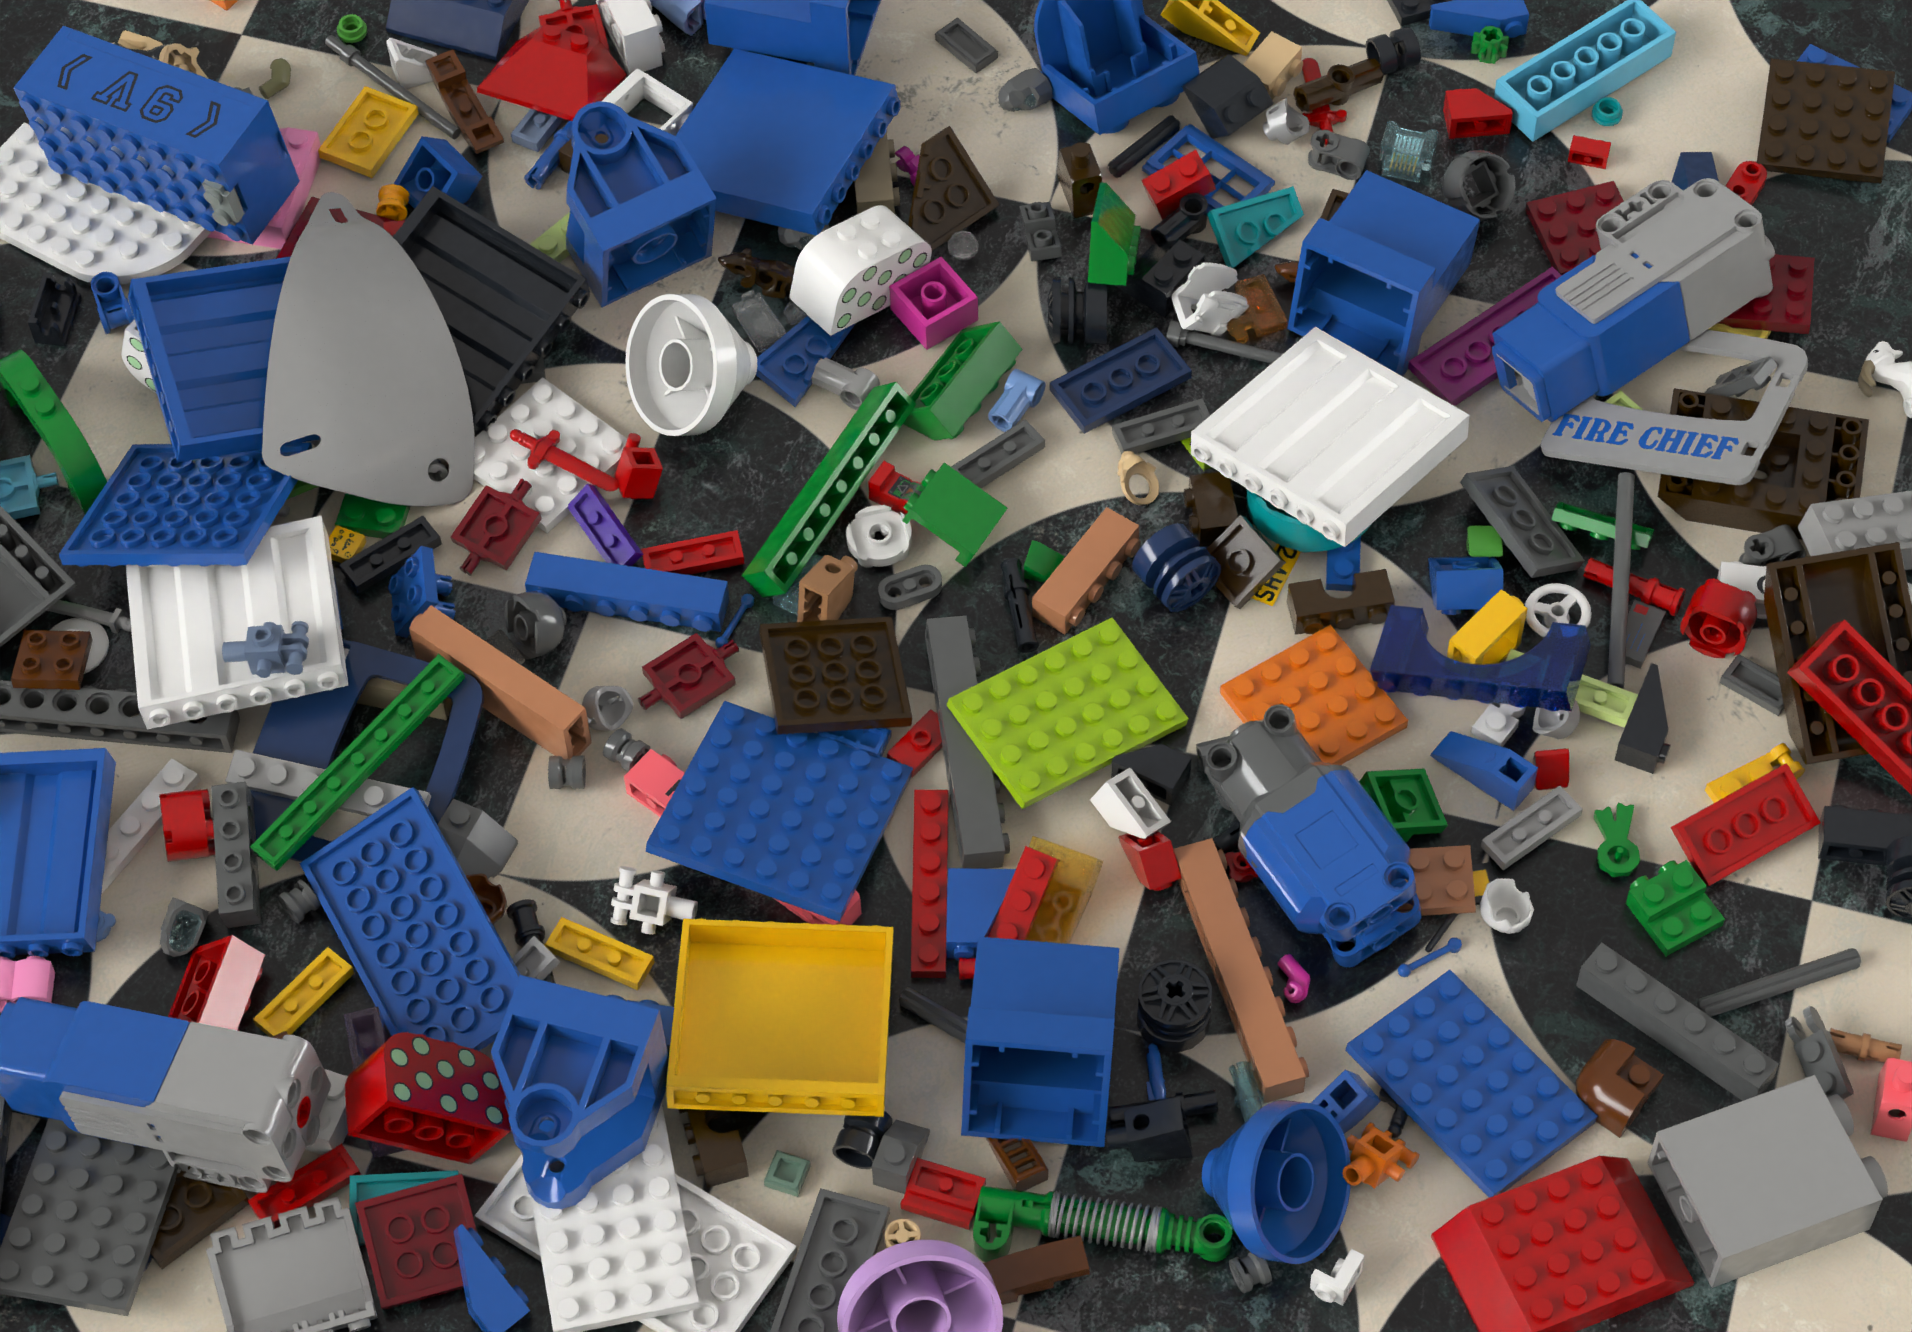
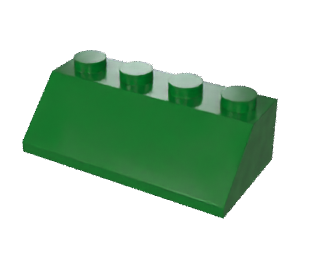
M1100 182L1091 222L1088 283L1126 286L1128 275H1134L1141 226L1135 225L1136 215L1113 189L1104 182Z
M1000 321L962 329L909 395L915 401L916 406L903 424L934 441L956 438L964 430L963 425L967 419L980 410L981 402L986 395L998 387L1000 377L1016 364L1015 358L1023 349Z

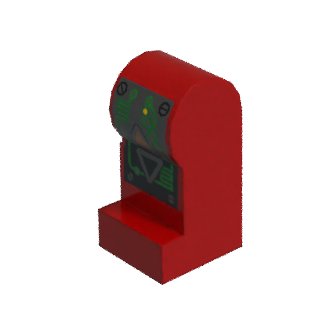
M886 461L882 462L868 481L869 500L880 505L889 506L891 510L899 514L901 512L905 516L908 511L903 507L914 492L920 495L925 488L920 485V482L912 481L896 472L895 466Z

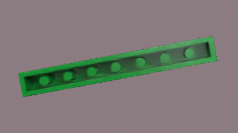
M897 382L873 387L742 574L744 579L763 598L786 594L916 406L915 401Z

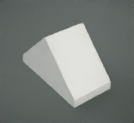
M389 38L386 41L392 70L398 84L405 89H409L433 81L425 60L437 56L435 52L393 38Z

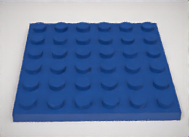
M311 443L283 445L280 448V453L283 456H290L313 447ZM133 444L60 551L62 565H77L79 567L88 565H107L110 567L119 565H138L141 567L149 565H169L172 567L180 565H200L204 567L210 565H247L298 480L292 478L291 475L287 476L269 468L263 461L262 449L177 462L172 444Z
M724 701L646 843L645 852L840 922L911 779L913 767L882 756L879 758L874 757L865 751L855 750L814 732L777 735L774 718Z

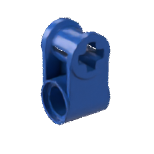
M107 271L95 275L91 281V289L105 334H109L111 329L130 324L134 320V316L128 299L124 296L118 277L114 273Z

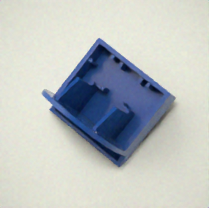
M1142 0L1039 1L1035 14L1034 32L1042 69L1040 72L1050 82L1052 98L1099 135L1119 132L1129 124L1130 119L1153 107H1165L1173 104L1179 98L1180 93L1184 92L1181 86L1200 74L1196 52L1146 16Z

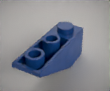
M1450 731L1430 755L1513 811L1517 809L1534 789L1538 767L1505 747Z
M461 1224L453 1232L468 1313L483 1332H505L530 1311L526 1306L529 1303V1299L519 1286L511 1287L504 1278L507 1272L495 1256L489 1259L482 1250L481 1246L484 1243L478 1233L472 1227L466 1229Z

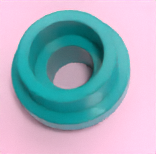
M1611 97L1601 98L1592 108V118L1602 126H1614L1621 121L1623 116V109L1620 103Z

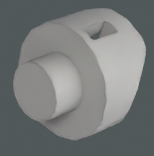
M1287 98L1266 111L1267 121L1263 123V130L1271 141L1278 139L1283 144L1288 145L1310 130L1308 118L1289 106Z
M595 686L584 696L582 706L586 709L590 728L596 731H611L619 728L628 718L633 709V701L627 690L622 687Z
M1541 691L1537 700L1533 731L1555 739H1564L1571 735L1580 721V709L1577 701L1572 696L1556 691Z

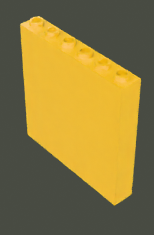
M683 919L666 1081L667 1108L884 1117L893 960V927Z

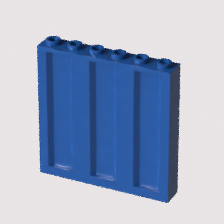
M291 257L131 279L128 299L177 462L262 449L265 392L271 339L278 301ZM313 434L287 442L283 445L296 444L321 439L318 435Z
M106 748L0 753V956L11 959L15 955L26 954L47 957L51 953L80 956L83 952H95L116 767L115 760Z

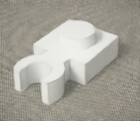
M1506 691L1501 697L1500 708L1490 704L1472 726L1471 734L1482 741L1503 747L1518 728L1519 720L1516 718L1524 714L1527 701L1523 699L1519 705L1512 706L1509 704L1512 692Z

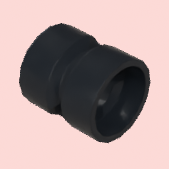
M1408 26L1391 31L1389 37L1386 34H1381L1366 41L1367 58H1375L1380 63L1383 75L1395 72L1397 67L1405 69L1421 62V50L1414 31Z
M885 1111L884 1117L845 1115L844 1129L838 1133L832 1149L835 1157L852 1167L872 1169L882 1137L893 1123L891 1116Z

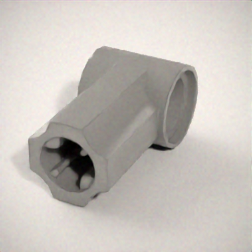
M826 357L818 361L812 374L813 384L839 395L847 406L855 410L859 409L873 387L880 386L878 377L872 371L866 368H857L854 371Z

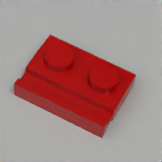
M917 1158L906 1187L905 1195L900 1203L901 1210L970 1230L973 1216H975L980 1190L982 1185H986V1178Z

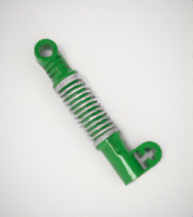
M982 1185L973 1227L974 1250L977 1257L984 1262L1008 1255L1014 1227L1038 1230L1043 1236L1056 1237L1057 1239L1060 1234H1064V1239H1067L1068 1235L1072 1237L1081 1235L1082 1241H1084V1237L1088 1238L1089 1244L1092 1242V1239H1096L1097 1245L1100 1244V1240H1105V1246L1108 1245V1241L1113 1242V1247L1116 1246V1242L1121 1243V1248L1124 1247V1243L1129 1244V1249H1132L1133 1245H1137L1138 1251L1141 1248L1142 1240H1145V1251L1149 1250L1154 1253L1171 1250L1172 1246H1175V1251L1179 1252L1181 1247H1184V1252L1189 1253L1191 1248L1193 1249V1254H1199L1203 1259L1210 1262L1225 1259L1230 1254L1232 1248V1226L1224 1216L1218 1214H1209L1203 1218L1198 1217L1197 1221H1194V1216H1189L1188 1220H1185V1215L1180 1214L1179 1219H1177L1176 1214L1171 1213L1168 1208H1162L1161 1206H1155L1151 1213L1149 1204L1144 1210L1141 1203L1135 1208L1133 1202L1127 1207L1125 1201L1121 1205H1119L1117 1200L1111 1204L1109 1199L1103 1203L1100 1197L1096 1202L1093 1196L1087 1201L1085 1195L1079 1200L1077 1194L1070 1198L1068 1192L1062 1197V1193L1057 1191L1038 1194ZM989 1223L996 1224L997 1237L994 1238L993 1243H988L990 1240ZM1211 1233H1216L1223 1237V1239L1217 1243H1212L1206 1240L1205 1237Z

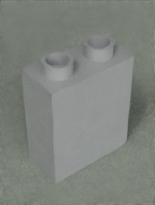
M1815 1075L1656 1133L1648 1165L1712 1288L1870 1230L1883 1200L1882 1198L1888 1195L1887 1181L1879 1163L1872 1156L1860 1159L1848 1137L1854 1132V1124L1845 1101L1838 1094L1826 1097Z

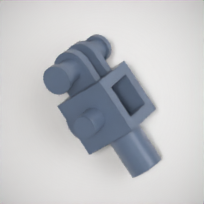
M295 621L291 626L292 633L285 634L282 625H276L274 622H265L263 626H250L247 630L246 641L223 642V660L225 663L247 661L252 675H258L261 678H267L273 673H286V671L292 675L301 674L303 672L302 662L306 660L309 639L306 633L309 626L303 621Z

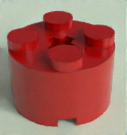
M1708 579L1704 585L1695 590L1681 621L1682 635L1686 633L1690 639L1689 645L1693 649L1706 656L1725 658L1726 654L1734 652V656L1738 655L1743 651L1757 619L1756 597L1749 591H1742L1737 587L1722 583L1718 579Z
M208 789L159 794L167 862L215 855L214 828L210 813Z

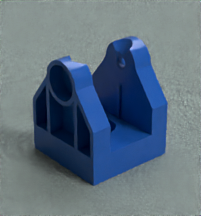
M598 101L587 104L578 110L572 122L571 144L573 155L566 195V203L570 208L566 232V249L582 276L587 279L588 286L602 308L712 256L717 198L680 137L628 116L621 107L611 102ZM598 134H604L608 137V141L598 143L595 137Z
M520 975L491 1049V1054L506 1096L504 1103L509 1116L508 1119L514 1141L523 1156L522 1171L528 1193L538 1204L552 1209H564L579 1203L587 1196L593 1185L645 1151L666 1092L669 1058L660 1009ZM556 1161H560L565 1165L564 1169L558 1173L550 1170V1165Z

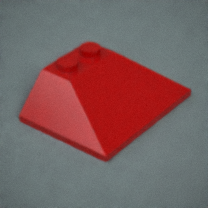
M544 24L516 41L479 84L477 93L573 121L578 110L587 104L602 101L626 79V73L600 40L587 37L584 34L566 31L557 26Z

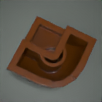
M1607 1039L1581 1069L1575 1083L1576 1094L1598 1116L1596 1122L1620 1138L1639 1115L1643 1104L1662 1082L1664 1075L1635 1056L1636 1048L1616 1039Z

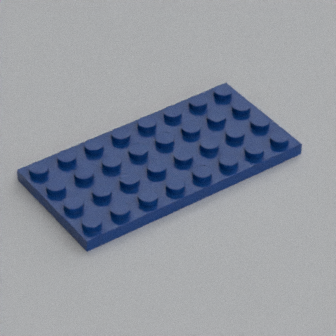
M412 787L299 864L391 1036L401 1032L423 1034L429 1038L444 1042H454L460 1046L480 1051L495 1041L521 974L417 789Z

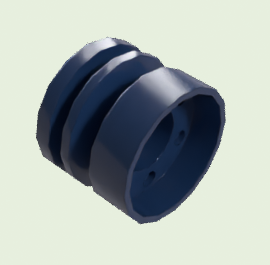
M1175 523L1159 530L1142 545L1132 562V570L1148 588H1154L1153 593L1170 612H1179L1199 602L1212 589L1221 574V565L1205 547H1200V542L1184 524Z

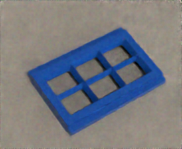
M1192 124L1186 125L1142 166V171L1150 176L1166 167L1163 163L1171 155L1177 159L1185 156L1177 150L1188 142L1206 154L1201 158L1204 164L1212 158L1230 170L1221 180L1211 174L1216 190L1204 196L1208 203L1207 213L1210 210L1223 207L1222 204L1211 198L1220 188L1239 201H1244L1267 194L1275 185V180ZM1237 175L1255 188L1244 196L1226 183Z

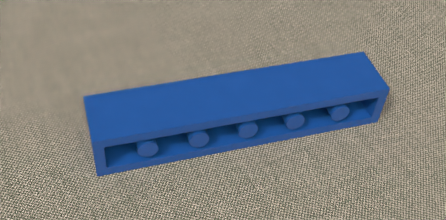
M534 552L525 582L526 592L537 591L547 594L555 600L559 607L567 608L570 611L578 612L583 610L596 612L607 617L613 615L628 617L639 622L646 620L654 621L672 627L680 625L704 632L710 630L721 632L729 603L728 582L724 580Z

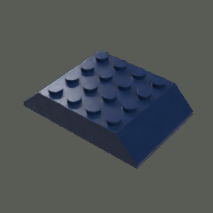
M391 0L386 31L497 61L529 0Z

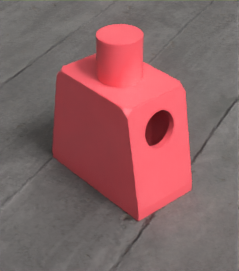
M1887 1058L1878 1076L1871 1135L1907 1142L1912 1129V1062ZM1893 1109L1900 1110L1899 1117L1891 1116L1888 1112Z

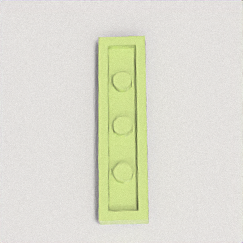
M1513 649L1510 650L1498 679L1500 683L1539 696V693L1544 690H1552L1572 696L1577 701L1580 712L1624 728L1638 697V694Z

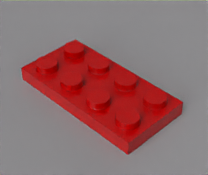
M1785 763L1670 828L1693 869L1708 887L1821 824L1790 767Z

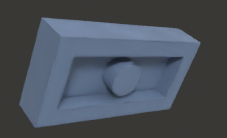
M530 109L511 133L512 142L539 152L564 119Z

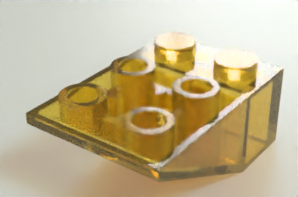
M1032 836L1029 844L1030 848L1057 858L1059 862L1027 940L1070 944L1091 898L1104 861Z

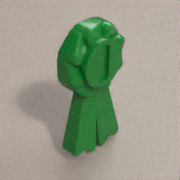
M1619 802L1616 806V821H1614L1609 806L1603 811L1595 810L1594 820L1605 838V841L1599 846L1597 851L1599 868L1612 877L1629 876L1640 863L1638 847L1627 839L1634 805L1624 806Z

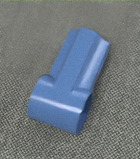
M1017 368L1014 369L1005 383L1003 394L988 413L989 420L997 429L1003 432L1016 426L1029 407L1034 408L1040 402L1046 383Z

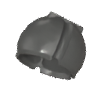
M1485 150L1468 151L1462 154L1461 157H1457L1447 167L1444 176L1440 178L1443 196L1449 199L1447 205L1479 218L1480 222L1497 217L1498 214L1507 210L1515 194V177L1507 173L1510 165L1500 156ZM1471 173L1479 193L1468 199L1463 188V178Z

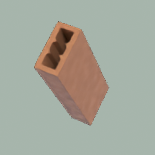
M432 605L423 614L421 613L414 618L409 631L416 659L430 663L440 654L462 672L473 676L483 690V708L554 756H562L564 759L580 756L592 743L585 707Z

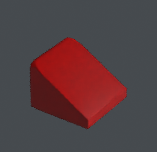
M1569 749L1536 751L1532 763L1538 767L1535 780L1536 790L1555 789L1558 786L1562 788L1568 787Z

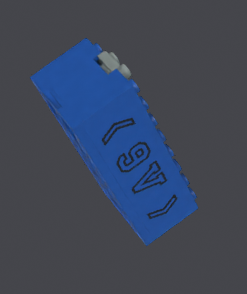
M62 26L14 86L19 104L24 109L29 125L34 130L39 141L38 144L43 149L48 165L53 171L76 177L82 183L87 184L89 182L100 186L106 192L121 194L132 202H142L158 212L165 211L176 215L182 221L197 223L208 231H218L234 241L241 240L253 245L300 182L268 100L69 27Z

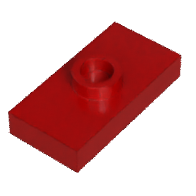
M930 709L887 752L888 759L913 767L912 778L942 748L937 713Z

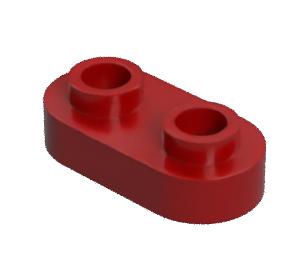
M1756 161L1742 162L1738 165L1725 187L1734 193H1738L1743 200L1753 205L1765 185L1767 178L1766 168Z

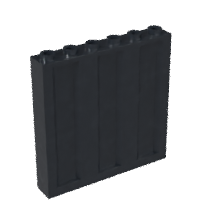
M432 186L393 238L405 250L419 270L447 324L466 379L473 414L474 436L476 437L483 430L487 432V426L495 423L501 409L511 404L517 388L522 382H527L530 379L538 360L548 355L557 335L567 330L571 323V317L576 310L586 305L590 297V290L585 277Z

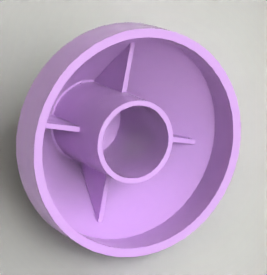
M914 1240L896 1244L880 1251L855 1271L840 1297L837 1323L839 1332H1002L1003 1309L992 1276L975 1255L949 1242Z

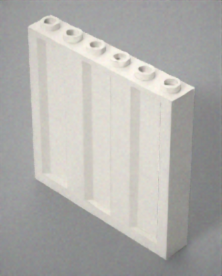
M1315 327L1191 431V455L1198 461L1216 469L1223 476L1244 486L1251 493H1255L1269 501L1276 508L1282 509L1294 516L1301 523L1309 525L1322 533L1326 538L1346 547L1468 438L1470 415Z
M322 516L269 527L247 565H210L205 567L200 565H180L175 567L169 565H149L145 567L126 565L138 709L147 729L164 727L170 724L196 720L202 717L348 686L330 543ZM295 621H303L309 626L306 633L309 639L306 660L302 662L303 672L301 674L292 675L286 671V673H273L267 678H261L258 675H252L247 661L225 663L223 660V642L246 641L247 630L250 626H263L265 622H274L276 625H282L285 634L292 633L291 626Z

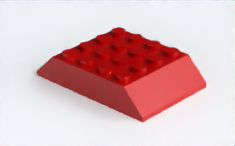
M1599 1155L1467 1206L1431 1234V1238L1479 1332H1576L1691 1287L1695 1283L1628 1158Z

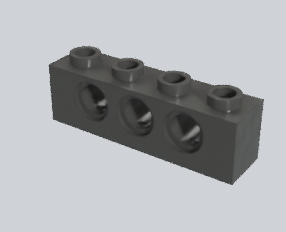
M245 781L211 786L219 915L227 928L262 924L257 855L250 848L256 841L253 795Z

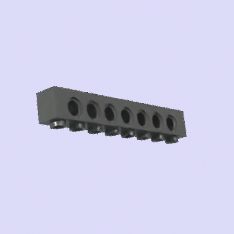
M0 680V732L232 753L240 722L238 710L164 727L147 729L138 709L137 692H131L126 689H116L115 691L103 690L93 686H83L80 690L13 688L12 681Z

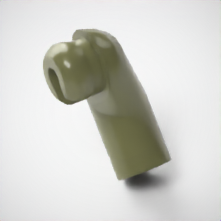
M279 58L271 62V79L259 86L260 93L265 99H269L289 86L291 67L287 60Z

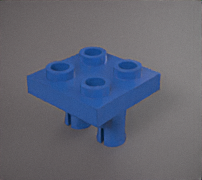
M420 546L389 581L388 589L392 596L393 606L391 619L394 621L396 636L407 638L410 635L409 627L414 618L421 613L423 614L431 605L451 619L455 617L454 603L438 601L437 594L446 597L450 594L452 590V577L435 573L433 548Z

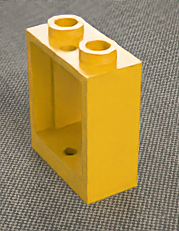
M1502 589L1493 596L1450 638L1444 676L1467 693H1472L1507 658L1510 650H1515L1521 644L1527 614V607L1524 606L1522 601L1515 596H1510Z

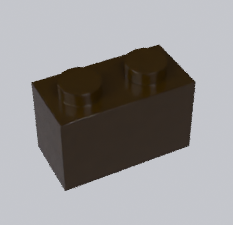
M1220 472L1189 475V488L1184 489V502L1186 508H1191L1193 513L1192 516H1189L1190 531L1193 535H1197L1200 547L1210 546L1238 518L1230 478L1223 476Z

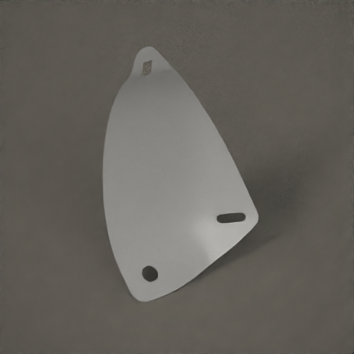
M334 192L325 193L318 201L308 224L295 245L278 301L267 370L262 443L263 461L269 468L287 476L291 475L292 478L375 501L407 506H438L459 503L470 494L473 487L474 423L466 379L444 317L419 270L400 244L382 227L363 218L343 195ZM341 208L348 222H336L329 209ZM313 434L318 435L321 439L320 444L315 448L290 456H283L280 453L281 446L287 442ZM442 458L449 464V473L444 480L435 482L428 475V467L433 460Z

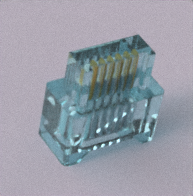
M1388 121L1380 147L1379 160L1383 162L1382 175L1419 183L1423 170H1431L1439 132L1433 129L1426 132L1400 128L1396 122Z

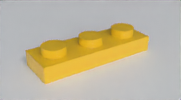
M563 917L560 918L545 943V946L554 955L636 990L640 989L655 963L654 956Z
M327 947L253 1018L255 1025L269 1037H273L283 1031H287L288 1035H291L354 974L353 967Z

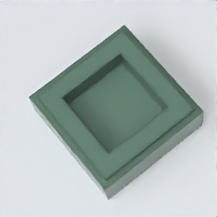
M776 1150L764 1179V1186L798 1197L811 1167L810 1161Z

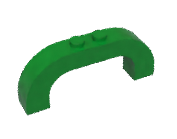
M19 349L0 359V392L11 407L19 404L54 456L66 480L70 494L83 513L86 514L106 485L107 480L90 446L67 409L34 362L23 350Z

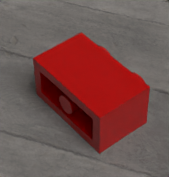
M1196 149L1141 180L1149 199L1162 220L1179 207L1180 200L1186 194L1199 193L1205 196L1216 190L1211 174Z

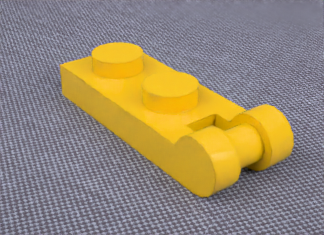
M1781 743L1775 746L1769 753L1707 783L1705 792L1715 803L1774 770L1773 767L1778 764L1781 766L1787 763L1796 780L1804 774L1805 769L1799 761L1792 759L1790 756L1791 750L1785 743Z

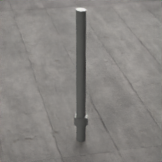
M333 35L326 38L325 44L338 53L340 59L347 65L355 66L398 99L416 105L422 117L452 139L459 137L461 130L364 59L361 56V52L355 47L344 44Z

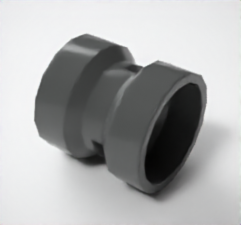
M620 728L607 740L603 756L612 762H620L622 768L629 772L650 750V746L641 740H633L632 734Z
M549 756V788L561 789L563 786H571L573 789H585V756H573L571 759H564L562 756Z

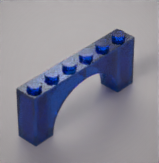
M1390 606L1370 668L1373 681L1378 682V687L1385 692H1405L1418 696H1440L1451 700L1467 699L1485 704L1502 703L1519 708L1528 706L1544 708L1549 711H1572L1591 646L1586 625L1552 622L1551 628L1543 640L1527 653L1506 662L1477 665L1450 659L1430 645L1427 641L1429 627L1423 608Z

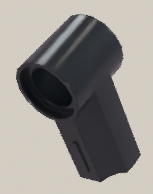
M1189 193L1183 196L1179 207L1151 229V237L1156 243L1173 240L1183 241L1190 234L1202 232L1207 224L1208 203L1206 198L1199 193Z

